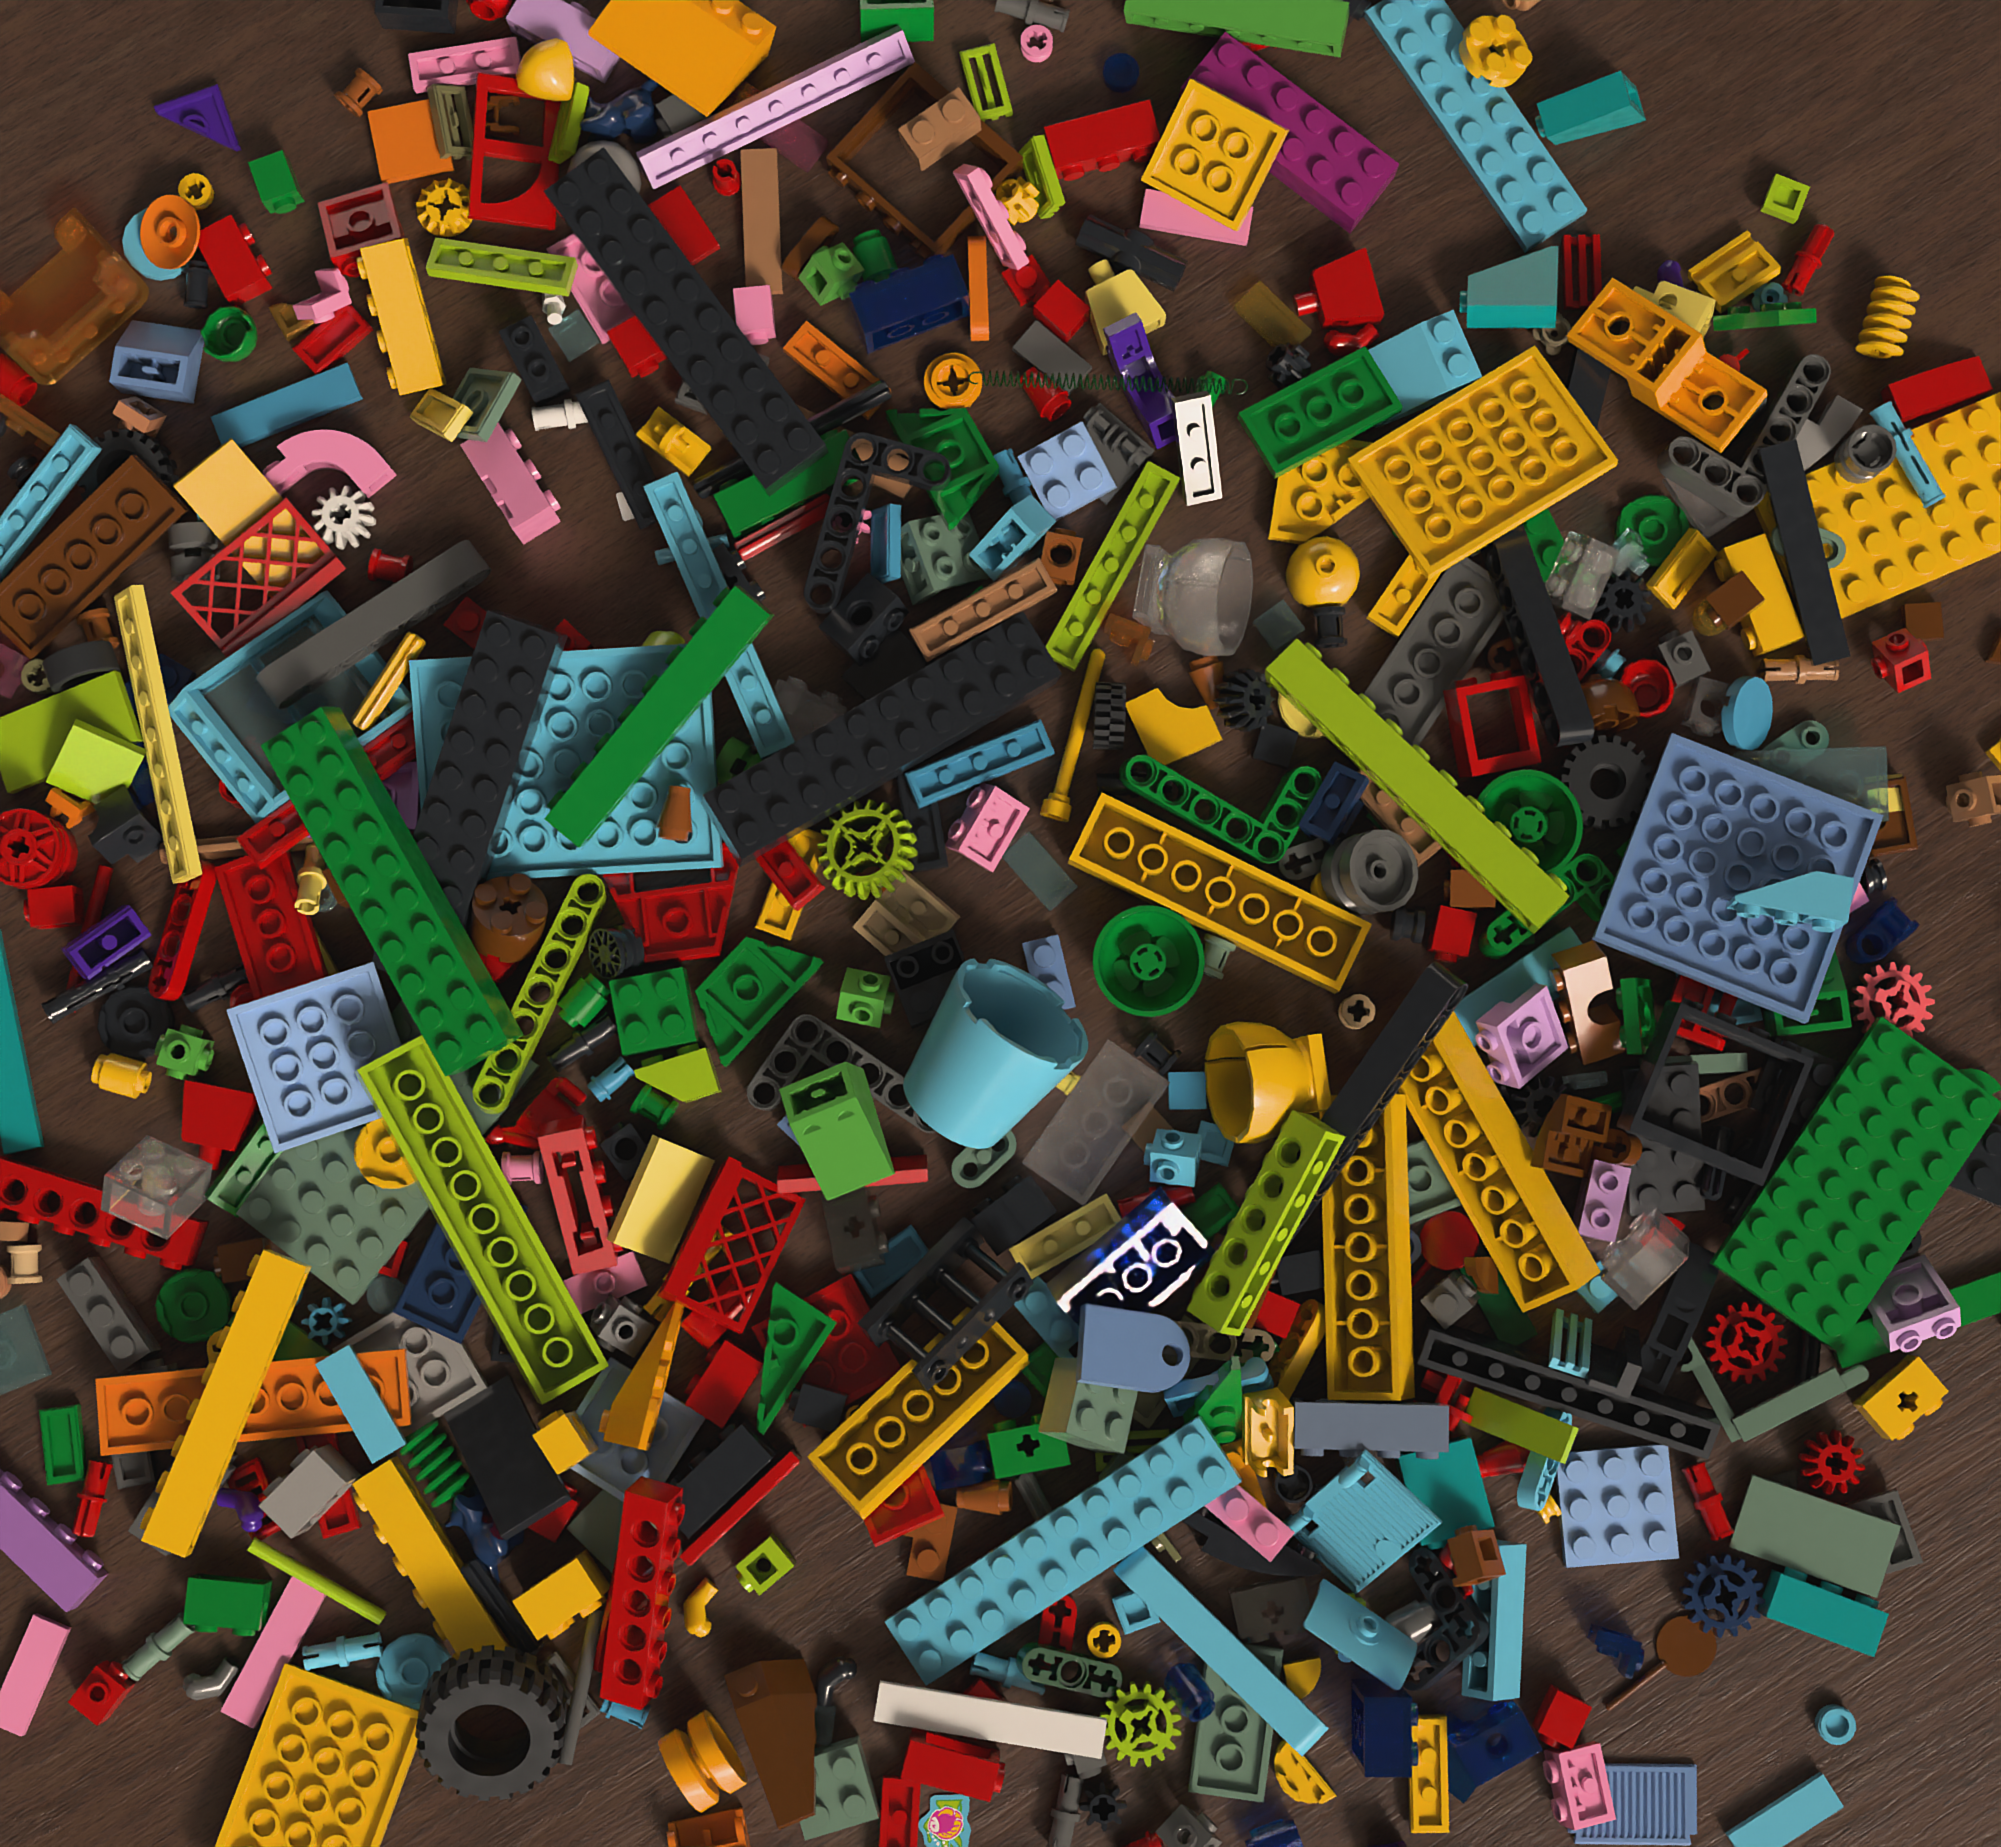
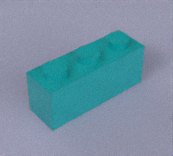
M1785 1567L1784 1573L1771 1569L1762 1595L1765 1603L1759 1604L1757 1610L1760 1614L1866 1655L1875 1656L1889 1615L1877 1608L1879 1601L1858 1593L1855 1600L1841 1595L1844 1588L1821 1580L1819 1586L1806 1582L1807 1574L1789 1567Z

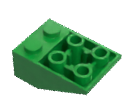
M1835 950L1807 1023H1801L1762 1007L1765 1031L1771 1034L1770 1037L1852 1027L1847 989Z

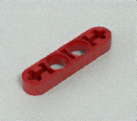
M199 859L202 875L187 882L177 884L148 983L149 992L155 998L175 1001L184 990L217 879L214 869L216 866L209 861ZM191 904L190 913L186 918L187 909ZM180 940L179 949L175 955V949L178 941Z

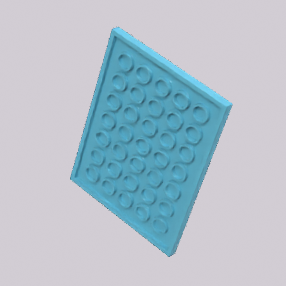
M687 644L562 652L486 881L501 876H512L517 873L525 874L529 878L578 876L583 874L596 875L721 868L724 866L722 837L701 804L703 794L718 786L712 692L586 845L578 848L544 819L550 812L546 807L549 801L559 790L566 793L574 783L570 776L583 761L589 764L598 754L593 749L599 740L607 732L611 735L616 732L621 725L617 721L621 713L631 703L634 706L638 705L645 696L641 690L654 674L660 678L669 667L665 660L678 645L684 648ZM472 657L409 660L421 810ZM669 785L691 788L690 804L693 833H689L687 842L658 838L659 829L655 828L666 799Z

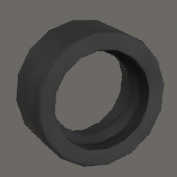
M103 640L80 643L64 648L49 655L42 662L49 686L53 692L57 693L114 670L120 672L112 644L109 641Z

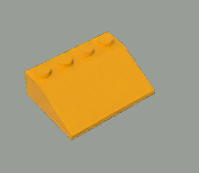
M610 0L589 29L588 35L708 117L768 57L776 26L739 0Z

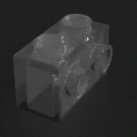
M1569 531L1545 584L1551 604L1564 611H1569L1571 614L1590 620L1621 551L1592 537Z

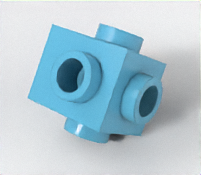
M1157 1129L1153 1143L1146 1144L1144 1165L1150 1166V1181L1169 1185L1195 1186L1201 1160V1134Z

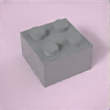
M331 1444L320 1448L315 1445L310 1450L305 1449L290 1464L294 1470L282 1478L280 1476L276 1478L263 1491L267 1498L259 1507L291 1539L308 1531L352 1486V1483L362 1476Z

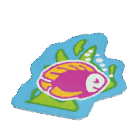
M951 1794L934 1795L930 1798V1811L919 1820V1829L923 1834L926 1847H968L971 1827L967 1821L970 1808L968 1796Z

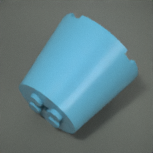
M975 958L969 959L955 973L904 1078L903 1088L906 1098L925 1123L949 1140L976 1149L992 1147L1083 1060L1088 1051L1086 1032L1078 1018L1071 1020L1061 1008L1065 1001L1034 976L999 960L989 959L986 964H981Z

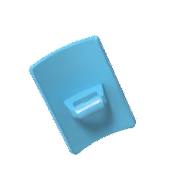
M1322 1579L1314 1603L1303 1622L1304 1628L1339 1651L1338 1658L1346 1663L1353 1661L1392 1689H1401L1414 1661L1417 1643L1339 1588Z

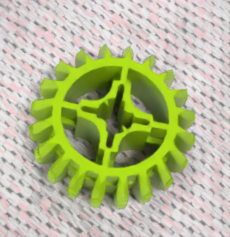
M869 799L865 809L859 801H854L852 812L843 807L840 809L842 818L837 820L833 816L829 817V822L833 825V828L831 830L821 829V834L828 840L817 844L818 849L825 853L818 858V862L821 866L826 867L823 875L828 880L833 879L832 886L835 889L841 890L844 888V893L848 897H853L857 892L858 897L862 900L868 898L871 890L875 898L881 899L883 887L892 893L895 892V886L892 882L896 879L901 883H906V878L902 871L904 869L908 871L914 870V865L907 858L918 856V851L910 846L917 841L914 833L909 832L912 825L908 820H902L903 814L898 809L891 811V806L886 802H882L877 807V803ZM867 824H878L876 827L873 825L866 832L855 831L857 828ZM892 834L894 847L892 855L888 860L884 853L887 844L890 842L888 838ZM847 839L850 844V851L845 857L846 863L843 865L842 849ZM859 841L864 846H869L873 848L872 851L878 856V858H875L870 853L867 854L866 852H862L863 849L857 844V842ZM871 866L880 868L879 871L870 875H855L857 872L862 873Z

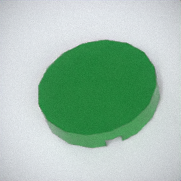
M1648 494L1635 498L1621 510L1615 522L1614 538L1618 550L1627 561L1642 568L1655 569L1660 567L1687 532L1689 524L1685 512L1680 507H1677L1675 503L1671 502V499L1662 495Z
M201 1268L181 1270L166 1280L160 1290V1294L157 1296L155 1304L157 1319L168 1335L181 1342L192 1344L208 1341L215 1332L223 1330L230 1321L233 1306L232 1293L227 1284L222 1282V1278L218 1277L213 1271Z

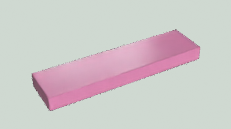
M293 1576L291 1577L221 1709L222 1713L253 1729L257 1727L270 1703L284 1664L291 1663L326 1597L325 1594Z

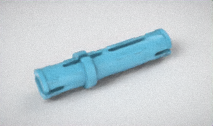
M1889 401L1871 411L1869 414L1873 417L1877 426L1888 430L1895 439L1897 449L1895 457L1923 503L1924 509L1945 498V493L1942 492L1927 463L1910 437L1913 435V432L1910 428H1905L1892 406V402Z

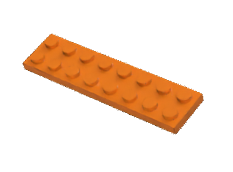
M406 1348L356 1353L397 1426L411 1425L412 1416ZM329 1356L272 1361L238 1442L353 1431L315 1365ZM206 1368L95 1379L101 1456L172 1449L180 1434L186 1435L191 1421L186 1420V1416L195 1398L201 1399L206 1385L202 1384L201 1380Z

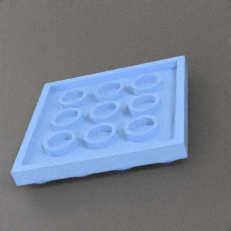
M374 962L227 1009L274 1154L380 1119L359 1082L355 1071L402 1045Z

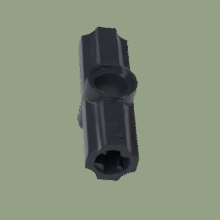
M1091 214L1085 219L1075 244L1108 260L1110 265L1121 273L1132 269L1137 276L1140 275L1173 292L1178 286L1188 264L1187 260L1154 245V241L1142 232L1130 228L1122 230Z

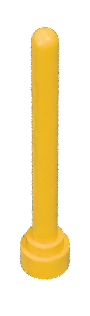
M1094 649L1091 652L1053 793H1049L1048 799L1043 800L1040 814L1042 816L1057 821L1068 822L1072 806L1069 805L1070 798L1067 796L1093 704L1095 685L1099 681L1105 659V653L1101 649Z

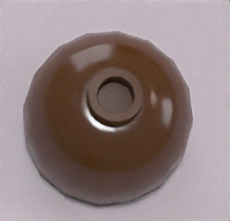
M1601 674L1589 675L1580 680V685L1593 718L1594 732L1604 731L1603 735L1610 737L1629 729L1638 722L1636 716L1640 717L1639 707L1632 690L1626 684L1614 678H1602Z

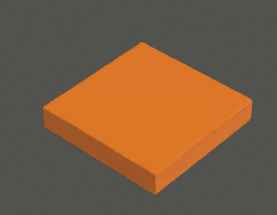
M429 99L367 111L382 183L388 182V184L455 171L452 156L447 159H440Z

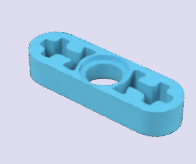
M1549 1407L1545 1409L1544 1415L1572 1425L1571 1414ZM1530 1451L1517 1490V1502L1520 1507L1535 1511H1541L1544 1508L1560 1462Z

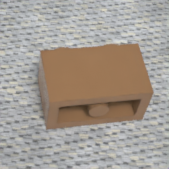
M958 87L900 127L898 132L902 145L922 172L977 134L982 128L980 116Z

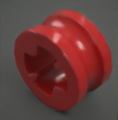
M1566 611L1558 619L1566 645L1576 635L1583 623L1580 620H1572V614L1569 611Z

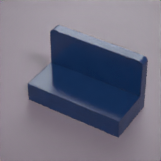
M1335 761L1298 825L1304 834L1312 840L1319 838L1334 845L1369 783L1367 776Z

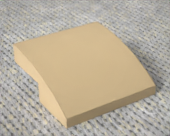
M905 869L902 871V874L906 878V883H901L897 879L892 882L895 886V892L890 893L886 889L882 893L881 899H876L853 926L859 934L885 956L949 931L960 918L956 912Z

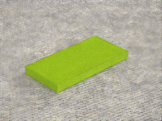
M114 670L0 717V772L7 793L14 794L46 781L75 719L133 744L143 741L119 671Z

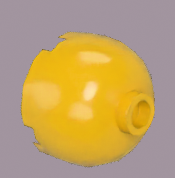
M1323 536L1311 538L1297 547L1289 559L1285 575L1287 588L1294 600L1304 604L1306 607L1315 609L1319 607L1342 606L1347 603L1357 589L1360 571L1358 559L1351 547L1340 539Z

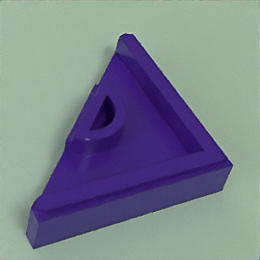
M218 84L154 106L155 112L159 116L236 152L242 150Z

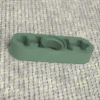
M1747 1053L1667 1056L1665 1063L1696 1061L1698 1063L1699 1075L1748 1072ZM1643 1058L1638 1059L1639 1065H1641Z

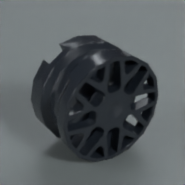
M621 923L612 927L599 928L590 937L588 949L591 964L596 973L603 979L611 980L622 975H631L639 972L643 966L645 957L641 937H635L633 934L635 928L630 924ZM600 958L601 963L597 964V960Z

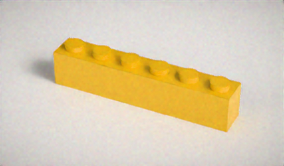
M396 1456L352 1483L356 1490L353 1492L355 1502L363 1512L369 1511L375 1521L373 1530L383 1544L388 1543L395 1553L393 1562L402 1576L408 1575L416 1587L413 1589L414 1597L423 1609L428 1607L435 1618L433 1627L443 1641L448 1640L456 1652L453 1654V1657L458 1660L460 1652L473 1648L474 1653L482 1650V1646L494 1645V1650H504L505 1646L514 1648L461 1573V1567L464 1565L463 1560L399 1457Z

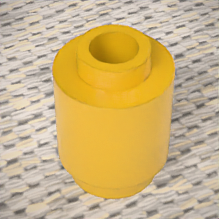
M110 1053L108 1056L100 1054L94 1064L91 1075L92 1083L99 1084L100 1089L134 1099L140 1093L147 1092L152 1079V1072L148 1071L147 1063Z

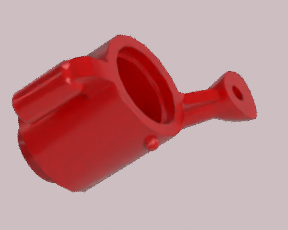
M557 1076L550 1081L546 1088L528 1106L516 1122V1125L502 1127L498 1124L486 1137L485 1142L492 1145L506 1142L540 1150L537 1139L539 1124L582 1115L561 1098L558 1093H562L576 1106H580L586 1100L587 1095L567 1078Z

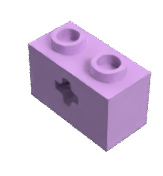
M1591 1160L1588 1179L1582 1178L1572 1220L1581 1236L1606 1242H1615L1631 1168Z

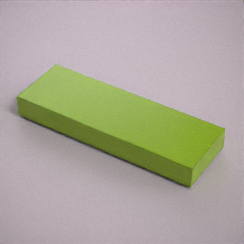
M1477 1387L1474 1388L1465 1412L1473 1416L1472 1422L1469 1424L1462 1420L1465 1424L1563 1464L1567 1461L1579 1429Z

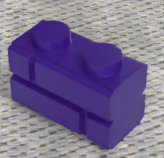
M121 905L61 947V950L81 977L89 980L101 972L103 966L108 967L149 938L151 934L130 905Z

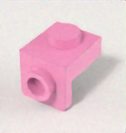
M324 268L315 271L322 292L293 305L298 320L313 319L314 324L326 322L335 317L334 311L352 303L348 293L349 286L347 280L338 268Z

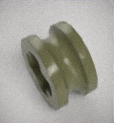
M34 659L29 661L21 672L23 685L37 694L46 695L51 693L52 690L47 678L43 679V685L39 686V683L32 681V677L38 675L39 668L44 671L42 665L44 660Z

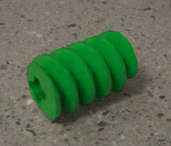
M438 1420L431 1421L406 1436L407 1444L399 1452L401 1456L414 1455L407 1464L409 1469L422 1468L415 1477L417 1482L430 1481L424 1488L423 1493L424 1495L437 1493V1496L430 1504L432 1508L440 1506L470 1487H464L463 1485L469 1478L470 1473L457 1474L455 1472L462 1464V1460H448V1457L455 1450L454 1447H440L447 1435L445 1433L433 1435L432 1433L439 1424Z

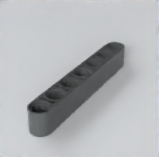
M469 540L461 541L266 666L256 676V680L279 710L288 708L481 583L491 573V568Z

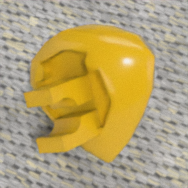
M554 38L531 47L524 54L516 72L518 88L528 95L551 101L571 100L574 82L577 80L574 77L573 56L568 43Z

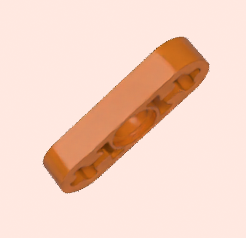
M968 236L971 341H989L986 236Z

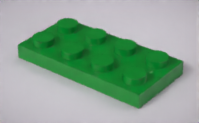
M1364 346L1238 413L1237 419L1275 479L1401 412L1403 406L1368 349Z

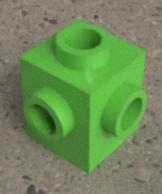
M842 242L831 248L823 246L814 252L798 278L821 306L838 297L844 300L851 296L858 289L857 282L865 269Z
M847 967L840 991L836 1019L880 1028L883 1014L891 1015L895 993L888 992L891 976Z
M182 1024L180 1031L168 1028L166 1035L162 1034L157 1042L155 1055L158 1056L156 1064L167 1068L165 1075L177 1079L188 1080L189 1075L203 1077L204 1072L209 1069L214 1056L212 1048L215 1041L202 1038L203 1030ZM183 1046L185 1048V1054L182 1058L178 1059L181 1048Z

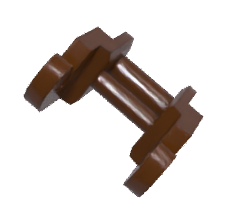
M490 96V101H487V110H493L494 123H486L485 132H491L493 137H509V132H512L513 135H520V128L517 126L499 125V110L502 107H509V103H513L514 106L520 105V99L516 96Z

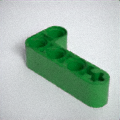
M1590 853L1582 854L1555 873L1567 886L1565 892L1569 895V898L1545 924L1575 901L1593 921H1599L1604 908L1600 903V896L1608 897L1615 877L1597 856ZM1577 867H1583L1588 871L1589 881H1584L1578 877ZM1507 910L1479 934L1478 947L1486 957L1499 959L1533 933ZM1508 927L1512 933L1497 944L1493 938Z

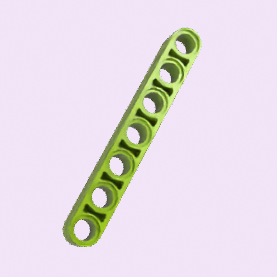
M583 874L573 882L511 1009L516 1022L521 1019L533 1021V1031L488 1056L474 1084L472 1091L473 1099L485 1113L498 1114L508 1106L606 904L607 895L604 883L596 875ZM586 886H593L599 890V895L595 900L587 902L579 898L580 891ZM570 919H578L583 923L582 930L575 935H569L563 931L564 924ZM555 952L564 953L567 956L564 966L555 969L547 965V959L551 954ZM543 985L550 988L551 993L547 1000L535 1002L531 999L530 995L535 987ZM508 1052L516 1054L518 1061L514 1068L503 1070L498 1067V1060L501 1055ZM490 1086L500 1088L501 1097L496 1103L485 1104L482 1102V1092Z

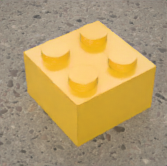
M586 1549L523 1591L512 1602L537 1640L546 1634L552 1640L575 1622L573 1619L574 1615L580 1613L582 1618L602 1606V1603L607 1600L604 1594L609 1590L610 1584Z

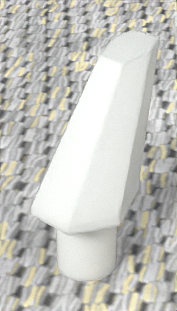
M542 293V311L547 314L548 322L553 325L559 324L562 321V314L566 307L563 297L561 295Z

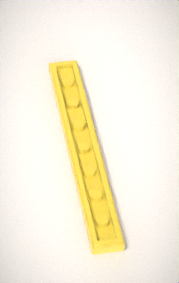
M131 585L116 594L114 600L144 747L147 750L146 757L173 884L183 883L202 875V869L143 585Z

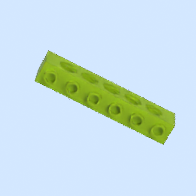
M1295 1110L1291 1111L1289 1117L1283 1121L1280 1127V1134L1275 1144L1265 1155L1262 1168L1256 1180L1247 1189L1245 1200L1237 1216L1229 1223L1227 1235L1219 1250L1213 1254L1208 1271L1202 1282L1195 1288L1187 1311L1218 1333L1234 1336L1241 1335L1346 1136L1310 1114ZM1299 1149H1300V1152H1301V1153H1300V1157H1299V1159L1297 1160V1159H1296L1297 1153H1298V1151H1299ZM1283 1183L1282 1191L1279 1194V1187ZM1265 1216V1223L1263 1227H1261L1262 1219ZM1247 1249V1257L1244 1261V1253ZM1228 1283H1229L1230 1287H1229V1291H1228V1293H1227V1292H1226V1288H1227V1285H1228Z

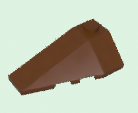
M804 1659L758 1661L724 1675L737 1718L777 1827L780 1830L816 1815L814 1748L817 1733L815 1729L817 1694L806 1661Z

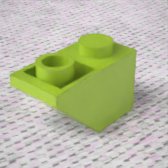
M698 1043L677 1049L678 1056L664 1060L662 1055L642 1060V1068L634 1070L636 1078L685 1103L722 1092L710 1051L706 1047L699 1049Z

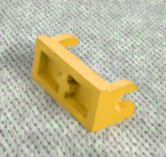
M1278 1388L1242 1394V1462L1245 1465L1249 1464L1254 1472L1261 1477H1267L1266 1467H1275L1277 1472L1283 1476L1292 1475L1294 1460V1406Z

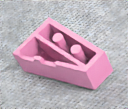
M497 423L487 442L467 440L460 444L523 545L561 522L555 511L561 508L549 489L545 492L541 491L536 481L542 477L530 458L525 462L522 461L517 453V450L522 445L511 428L504 431L500 424Z

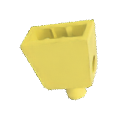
M1108 260L1099 261L1088 269L1096 286L1085 291V303L1091 308L1090 320L1103 356L1108 354L1106 350L1108 344L1103 328L1135 312L1142 320L1146 334L1164 326L1166 319L1164 310L1132 269H1128L1115 276Z
M1660 281L1654 293L1638 286L1634 287L1633 291L1700 332L1704 339L1711 325L1716 303L1715 299L1666 281Z

